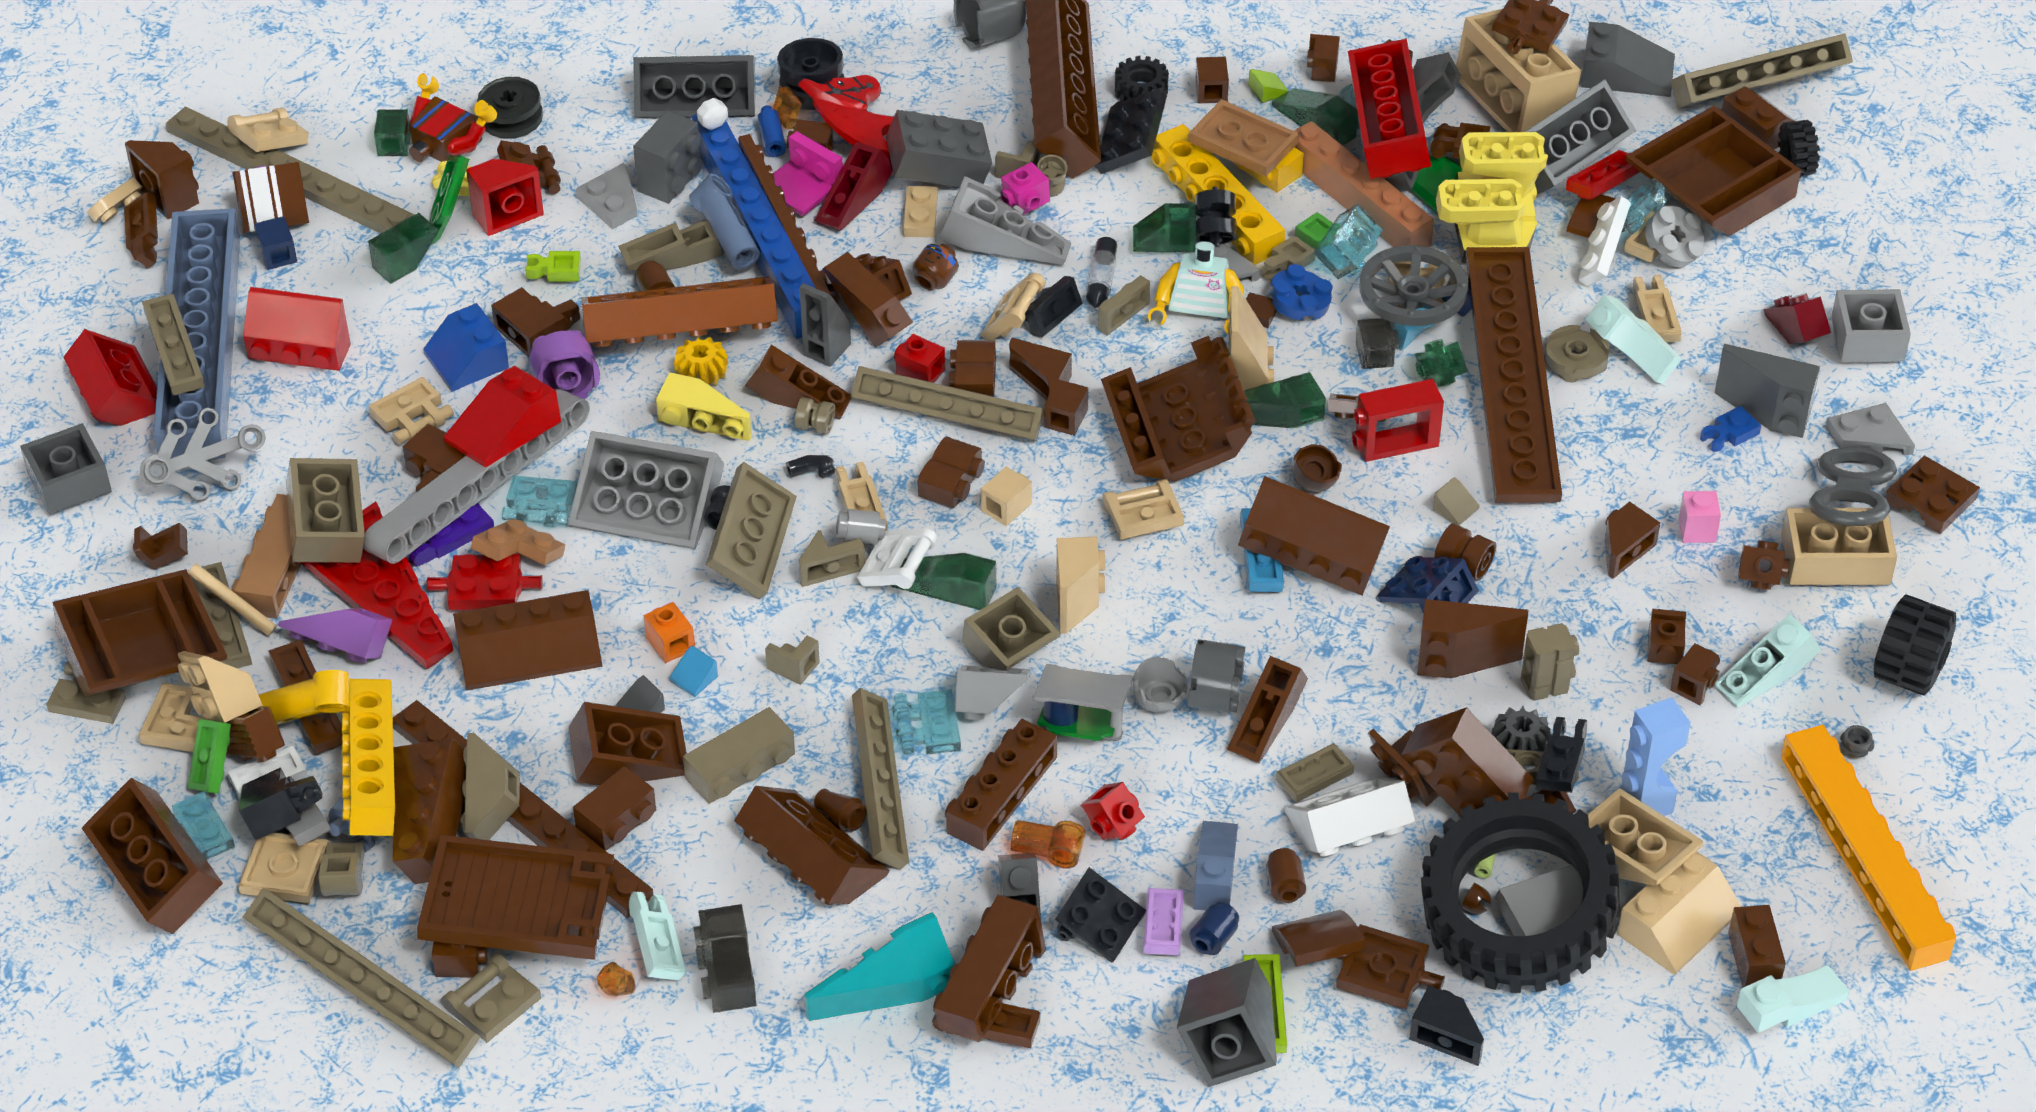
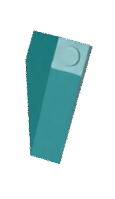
M931 912L899 927L890 934L893 940L876 952L872 947L863 952L864 958L852 969L841 968L806 992L804 999L807 1019L813 1021L923 1002L937 996L939 992H943L949 982L950 972L955 963L935 914Z

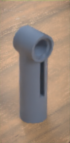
M711 173L689 195L690 202L707 219L732 267L740 270L746 269L757 262L760 257V251L730 199L732 196L731 188L721 177Z

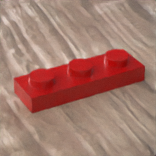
M1618 150L1569 177L1566 182V190L1577 194L1581 199L1592 200L1638 174L1640 171L1625 161V156L1629 153Z

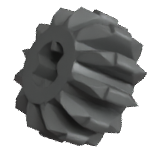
M1524 706L1519 711L1509 707L1505 714H1498L1491 733L1505 749L1541 752L1545 751L1549 736L1552 735L1550 732L1551 728L1548 727L1547 717H1539L1537 709L1528 712Z

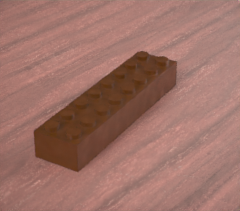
M1025 0L1027 11L1026 25L1028 27L1027 44L1029 46L1028 62L1031 76L1029 81L1031 84V104L1033 108V143L1041 154L1045 153L1046 155L1051 154L1062 157L1067 164V175L1074 179L1101 162L1089 3L1086 0Z

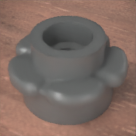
M1853 725L1848 727L1840 736L1842 751L1852 757L1867 756L1868 752L1874 749L1872 733L1864 726Z

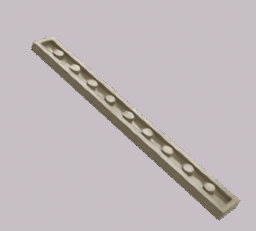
M186 106L166 122L168 133L246 170L259 166L299 162L305 198L401 244L421 227L419 216L277 149L255 152L229 131L228 126Z

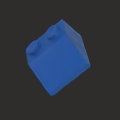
M477 303L448 314L423 348L424 355L452 392L509 368L506 341Z

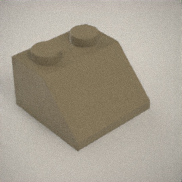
M1016 587L964 620L962 643L983 666L1007 671L1059 638L1061 633L1019 587Z

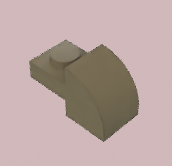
M363 842L327 843L326 854H322L319 870V883L323 896L357 895L362 893L363 883L361 875L365 855Z

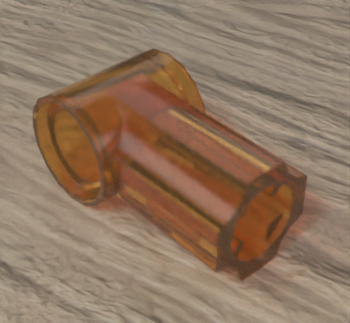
M1017 820L1012 832L1011 851L1034 853L1037 856L1047 857L1051 864L1057 867L1073 868L1078 863L1086 832L1081 825L1072 821H1061L1056 826H1049Z

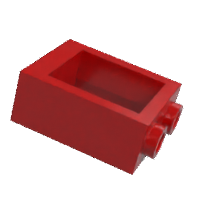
M1429 379L1358 395V407L1353 412L1356 430L1352 431V443L1355 450H1360L1365 462L1439 447L1444 400L1434 380ZM1417 413L1416 424L1376 432V422L1378 420Z

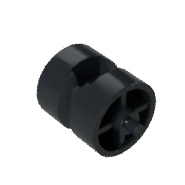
M1216 186L1212 187V190H1205L1196 194L1195 211L1196 215L1200 217L1196 220L1197 241L1210 242L1214 247H1220V244L1234 241L1237 238L1236 219L1232 216L1236 214V195L1231 191L1218 189Z

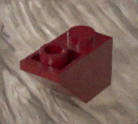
M1807 293L1793 297L1788 295L1773 300L1775 306L1763 309L1765 316L1788 344L1807 342L1831 333L1821 296L1808 298Z

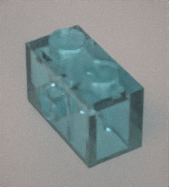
M1357 204L1338 215L1314 251V254L1337 279L1349 273L1355 275L1365 265V257L1377 247L1378 243L1376 240L1383 229Z

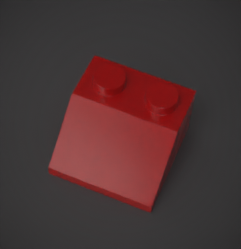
M491 159L466 169L472 215L488 236L544 215L539 171L536 166Z

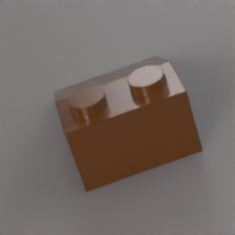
M1425 599L1417 675L1455 678L1522 660L1529 610Z
M584 702L568 727L578 783L600 786L624 766L644 781L685 776L683 756L687 752L680 716Z

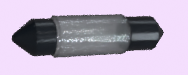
M1101 237L1096 241L1095 251L1091 259L1086 285V301L1094 308H1098L1104 300L1108 299L1111 292L1118 246L1117 242L1111 237Z

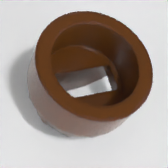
M1474 882L1461 908L1475 915L1482 914L1487 910L1480 903L1483 900L1491 904V896L1484 887Z

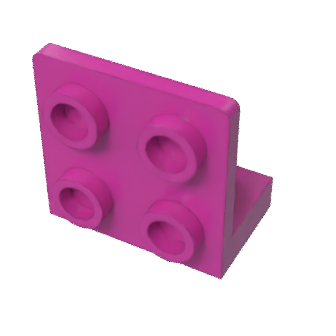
M796 131L789 137L790 161L774 172L776 186L780 185L783 189L786 206H791L795 213L804 216L826 199L843 167L841 156Z

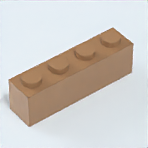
M277 494L272 506L267 507L264 524L261 530H257L255 533L252 551L245 556L243 571L239 579H235L232 585L234 593L265 617L274 619L278 618L301 566L300 562H292L287 495Z

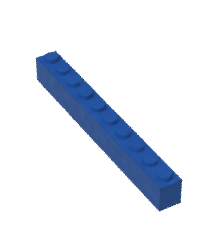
M693 115L691 120L698 122L699 137L701 139V159L709 174L712 173L721 177L731 188L732 196L730 199L760 251V257L756 264L763 277H771L774 283L776 302L796 339L803 338L800 286L802 283L814 288L815 286L727 121L721 127L710 130L701 125L697 115Z

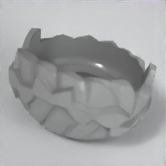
M1159 656L1148 658L1140 663L1133 676L1135 698L1143 708L1152 712L1173 710L1181 704L1187 693L1186 676L1179 669H1176L1175 663L1172 660Z

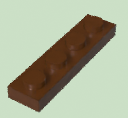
M301 639L268 651L270 660L283 687L313 679L316 670ZM321 712L298 719L314 754L342 745V724L336 713Z

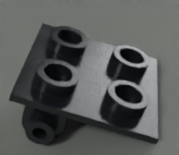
M1089 867L1055 918L1058 922L1057 936L1063 941H1069L1070 938L1072 939L1077 936L1113 963L1143 917L1146 909Z

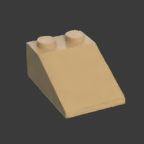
M1231 286L1229 357L1232 358L1239 376L1237 380L1241 381L1248 399L1247 401H1267L1268 388H1274V369H1268V365H1273L1274 346H1268L1267 332L1238 286Z
M1620 788L1588 814L1589 827L1592 828L1595 825H1599L1605 834V845L1611 843L1615 852V864L1618 865L1619 878L1657 886L1703 846V840Z

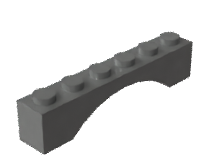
M1449 52L1417 59L1413 68L1423 123L1442 102L1454 93L1461 77ZM1419 171L1393 174L1384 179L1400 192L1412 190Z

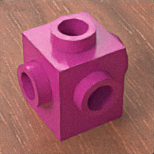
M1032 162L1001 177V200L1012 208L1017 205L1025 210L1023 215L1050 202L1049 179Z

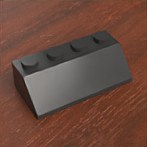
M754 55L633 57L635 118L661 117L667 110L683 117H691L697 115V110L703 102L712 98L724 103L728 108V116H755L756 74Z
M1606 80L1601 81L1525 131L1537 132L1545 138L1543 148L1548 158L1546 167L1538 174L1535 181L1537 195L1556 186L1636 132Z

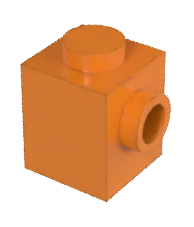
M674 602L643 615L646 638L665 664L683 656L689 647H695L693 626Z

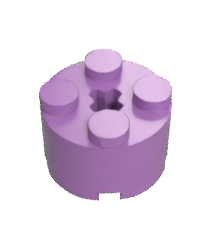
M557 331L546 336H539L534 340L529 356V366L533 377L555 390L562 389L583 399L588 397L587 393L593 387L596 389L600 381V370L590 344L580 331Z

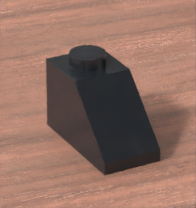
M1428 985L1412 1017L1409 1040L1479 1066L1482 1058L1484 1038L1464 999L1448 990H1440Z

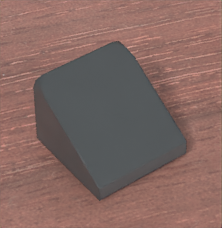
M644 675L634 682L616 704L617 707L657 713L665 710L663 693Z

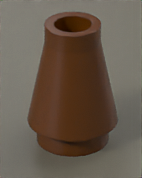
M825 788L821 789L815 796L814 806L825 813L840 829L855 831L864 823L867 810L859 798L831 792Z

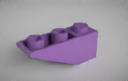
M344 609L279 621L278 626L290 630L288 634L290 637L303 641H308L309 638L319 641L317 646L333 652H337L340 649L348 652L347 658L366 663L367 659L381 658L392 619L366 609Z

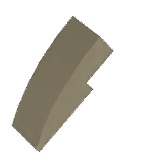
M707 219L679 230L675 222L618 246L628 269L637 271L642 263L647 261H655L661 264L665 270L702 263L723 255L719 242Z

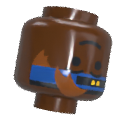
M946 244L927 245L913 262L912 268L916 282L927 290L945 288L959 269L955 251Z

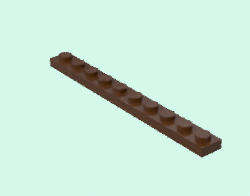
M418 700L393 717V729L411 744L454 738L463 749L467 746V739ZM520 783L519 807L507 821L537 846L609 854ZM614 858V869L612 876H610L607 902L626 918H629L630 909L628 904L631 894L635 891L643 892L644 896H646L645 900L649 902L651 896L654 895L653 888Z

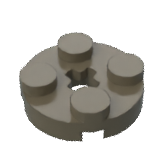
M1568 325L1560 327L1550 334L1545 348V360L1548 366L1560 374L1564 381L1573 383L1579 379L1596 376L1607 369L1609 343L1596 330L1590 328L1589 333L1580 330L1579 325ZM1572 350H1575L1576 352H1578V353L1580 352V353H1582V354H1575V353H1572L1571 351H1572Z

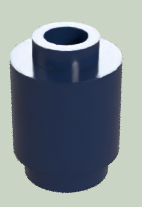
M1218 902L1215 905L1209 906L1190 930L1189 936L1194 948L1203 954L1217 955L1238 929L1239 915L1231 905L1224 902Z

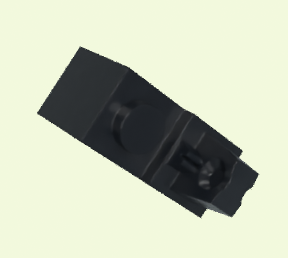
M280 767L242 785L239 812L253 838L257 840L301 820V812L321 800L323 793L314 776L294 781L291 776L286 777Z

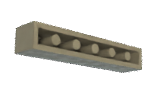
M1846 33L1686 73L1670 81L1677 107L1681 109L1725 98L1744 86L1751 90H1756L1839 69L1852 63L1853 59Z

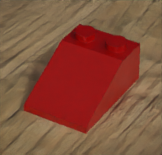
M514 365L487 382L444 435V442L486 468L562 422L556 390Z

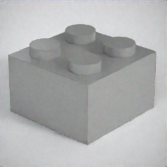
M1900 289L1837 290L1831 320L1840 361H1905L1911 333Z

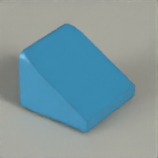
M691 646L681 658L670 675L669 680L696 697L718 677L717 662L698 648Z

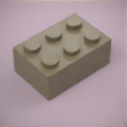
M290 458L286 490L292 562L360 563L365 534L357 459Z

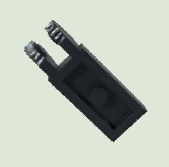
M1556 717L1553 725V734L1549 736L1536 777V789L1572 793L1585 751L1586 719H1578L1574 737L1564 735L1566 732L1565 717Z

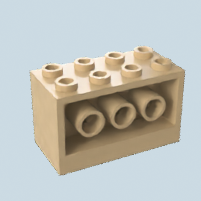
M1502 9L1465 17L1456 67L1461 74L1458 82L1507 132H1525L1576 98L1581 70L1555 44L1552 45L1548 53L1532 47L1522 46L1518 54H1513L1514 49L1511 53L1507 49L1512 40L1492 31L1494 21Z

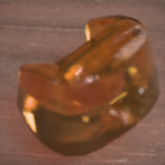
M610 962L603 966L597 977L599 988L609 996L630 995L635 991L636 984L632 972L620 967L616 962Z

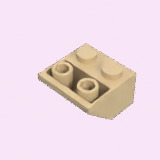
M186 651L178 653L181 661L178 664L179 673L185 683H190L194 693L191 696V701L199 715L202 714L205 718L225 723L262 706L249 673L204 655Z

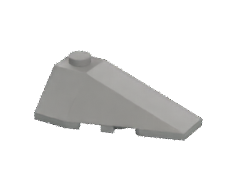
M964 176L939 238L951 245L959 246L969 251L1064 265L1071 242L1042 222L1033 223L1023 215L1025 210L1017 205L1012 208L999 199L1001 194L993 188Z

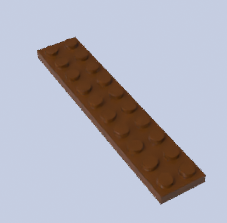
M1467 247L1465 257L1495 503L1561 502L1562 488L1530 248Z

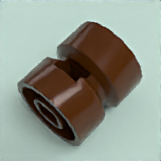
M1451 523L1440 537L1434 557L1464 558L1473 579L1480 581L1492 564L1497 545L1496 542L1478 534L1472 537L1470 530Z

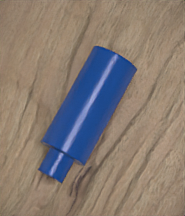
M763 106L758 115V123L764 150L770 157H779L786 151L778 112L773 110L771 106Z

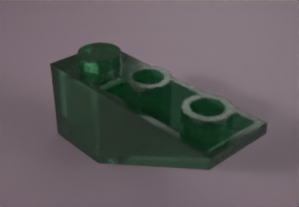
M1310 372L1244 390L1248 399L1247 403L1250 404L1256 420L1253 424L1255 426L1295 429L1324 420L1326 397Z

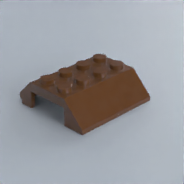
M1206 336L1191 342L1197 357L1196 360L1137 383L1131 367L1101 379L1132 469L1136 475L1162 480L1167 479L1173 482L1235 458L1251 436V427L1256 420L1250 404L1247 403L1248 399L1241 381L1237 380L1239 376L1232 358L1229 357L1230 353L1223 337H1217L1211 341L1210 337Z

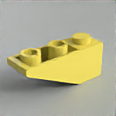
M669 372L656 398L658 422L731 438L751 440V418L747 411L701 379Z

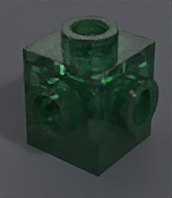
M1437 339L1424 344L1425 350L1415 353L1417 360L1415 366L1419 377L1423 381L1433 379L1437 387L1456 382V376L1468 372L1458 341L1443 343L1442 339Z

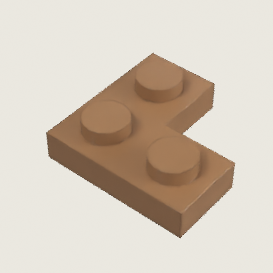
M510 519L473 536L471 549L496 561H500L515 553H520L546 565L564 555L566 544L555 540L549 533L538 532L528 527L521 520Z

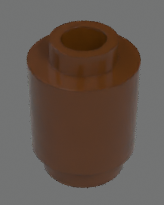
M655 261L642 263L636 271V282L641 291L675 287L665 268Z
M1280 848L1273 851L1266 863L1271 896L1275 900L1284 903L1295 902L1306 892L1301 859L1294 850L1289 848Z

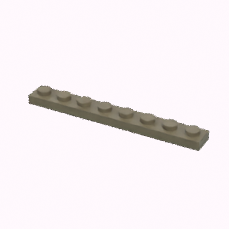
M264 887L243 915V918L458 1068H460L481 1038Z

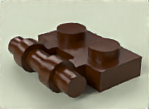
M1461 122L1460 127H1455L1442 123L1435 129L1434 139L1430 146L1433 157L1442 158L1447 152H1452L1453 158L1460 159L1459 150L1462 138L1468 133L1490 132L1491 126Z
M500 141L497 147L500 160L536 166L538 170H542L539 171L540 187L548 188L551 194H556L560 191V175L553 167L555 165L553 154L548 151L545 145L537 147V154L531 153L529 145L521 142Z

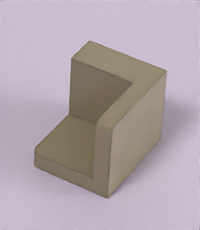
M1033 141L1027 142L1020 156L998 151L995 156V177L1001 178L1031 162L1037 167V163L1040 160V152L1034 146Z
M808 635L797 647L785 643L780 648L769 643L765 648L767 669L799 685L807 679L820 663L818 640Z

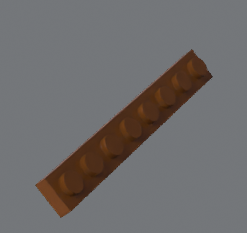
M750 134L739 136V146L815 288L830 294L839 306L836 294L828 290V281L824 271H819L817 268V259L813 249H808L806 246V237L803 229L796 226L792 207H787L785 204L782 187L775 184L772 167L764 163V154L760 144L755 145Z

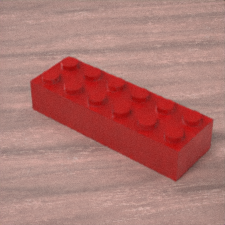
M1407 38L1349 50L1348 57L1370 179L1378 177L1387 178L1393 174L1407 171L1416 172L1423 168L1431 167Z

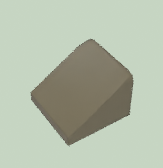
M1455 477L1434 495L1433 511L1457 525H1461L1480 506Z

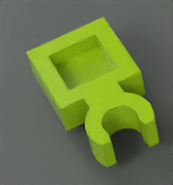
M549 251L548 257H542L539 254H529L526 257L527 266L525 271L526 278L538 279L543 275H547L548 282L579 281L581 268L580 251Z

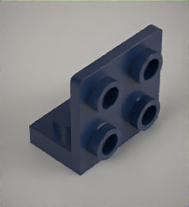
M1415 556L1406 561L1405 566L1395 577L1386 583V586L1377 597L1380 602L1419 604L1424 613L1425 599L1468 603L1479 590L1464 558Z

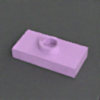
M1148 888L1144 954L1180 956L1184 890Z

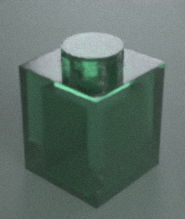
M408 109L377 110L374 130L377 156H408L411 138Z

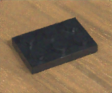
M1161 87L1150 92H1142L1138 96L1126 101H1118L1110 107L1100 144L1101 162L1095 165L1101 174L1152 156L1167 98L1166 93Z

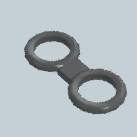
M1858 447L1832 449L1821 455L1817 461L1818 470L1827 479L1836 482V486L1826 487L1812 495L1809 499L1812 513L1822 520L1843 526L1873 525L1883 521L1888 516L1891 510L1888 500L1870 489L1871 486L1883 484L1894 477L1897 468L1891 458L1878 451ZM1845 461H1859L1875 465L1880 469L1872 472H1852L1840 469L1834 464ZM1836 500L1868 504L1873 509L1861 512H1847L1829 507L1826 503Z

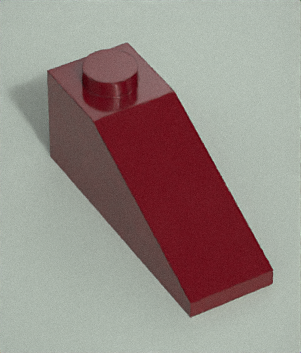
M856 142L814 221L839 231L844 229L882 193L893 172L892 164L888 157L878 148Z

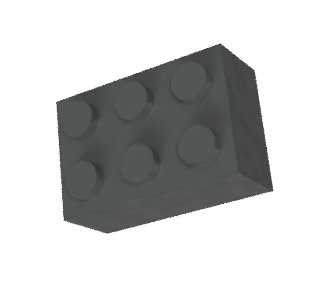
M896 110L886 135L895 178L960 187L964 176L984 184L992 165V159L983 123L973 120L949 118L942 115L923 114L916 111Z

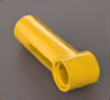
M323 670L314 673L313 679L260 693L258 696L262 706H270L277 725L321 712H344L350 708L349 674L342 670Z

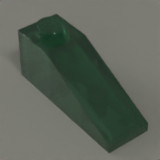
M1293 88L1272 101V107L1299 126L1312 121L1342 146L1356 138L1358 111L1338 95Z
M968 553L926 556L917 568L915 581L909 589L890 585L893 588L981 610L989 605L997 588L996 561ZM908 558L904 559V561H903V563H902V565H901L900 567H903V566H904V564H905V562L907 561Z

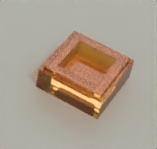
M779 87L773 110L778 112L781 124L785 129H794L801 108V102L789 87Z

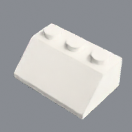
M1382 776L1284 806L1285 813L1305 849L1319 853L1320 856L1338 853L1341 851L1340 846L1352 843V846L1373 841L1372 835L1382 832L1386 836L1405 831L1404 825L1415 822L1405 781Z

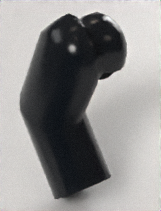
M806 455L786 462V468L790 477L818 469L819 476L826 478L835 474L836 471L833 465L834 460L829 455Z

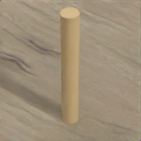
M195 563L189 570L188 574L266 635L270 636L276 629V624L200 565Z

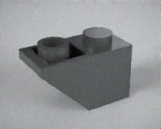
M1034 853L998 855L1001 896L1037 906L1041 921L1037 857Z

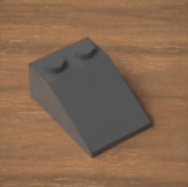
M1589 22L1581 87L1592 88L1601 81L1606 80L1612 91L1671 97L1672 85L1670 80L1673 79L1675 54L1620 25L1605 22Z
M1724 343L1715 394L1736 408L1742 406L1753 418L1769 430L1803 438L1812 409L1820 366Z

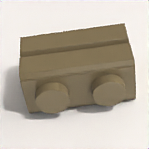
M1563 623L1547 626V629L1541 627L1528 630L1526 635L1520 679L1529 698L1533 701L1548 698L1549 694L1557 696L1568 693L1570 679L1576 676L1573 660L1574 656L1579 655V644L1576 636L1571 635L1567 626Z

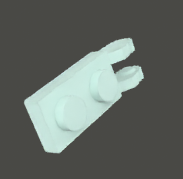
M633 892L628 905L630 916L634 920L647 976L680 981L686 969L672 914L668 912L664 896L655 894L651 896L650 902L647 904L646 896H644L643 892Z

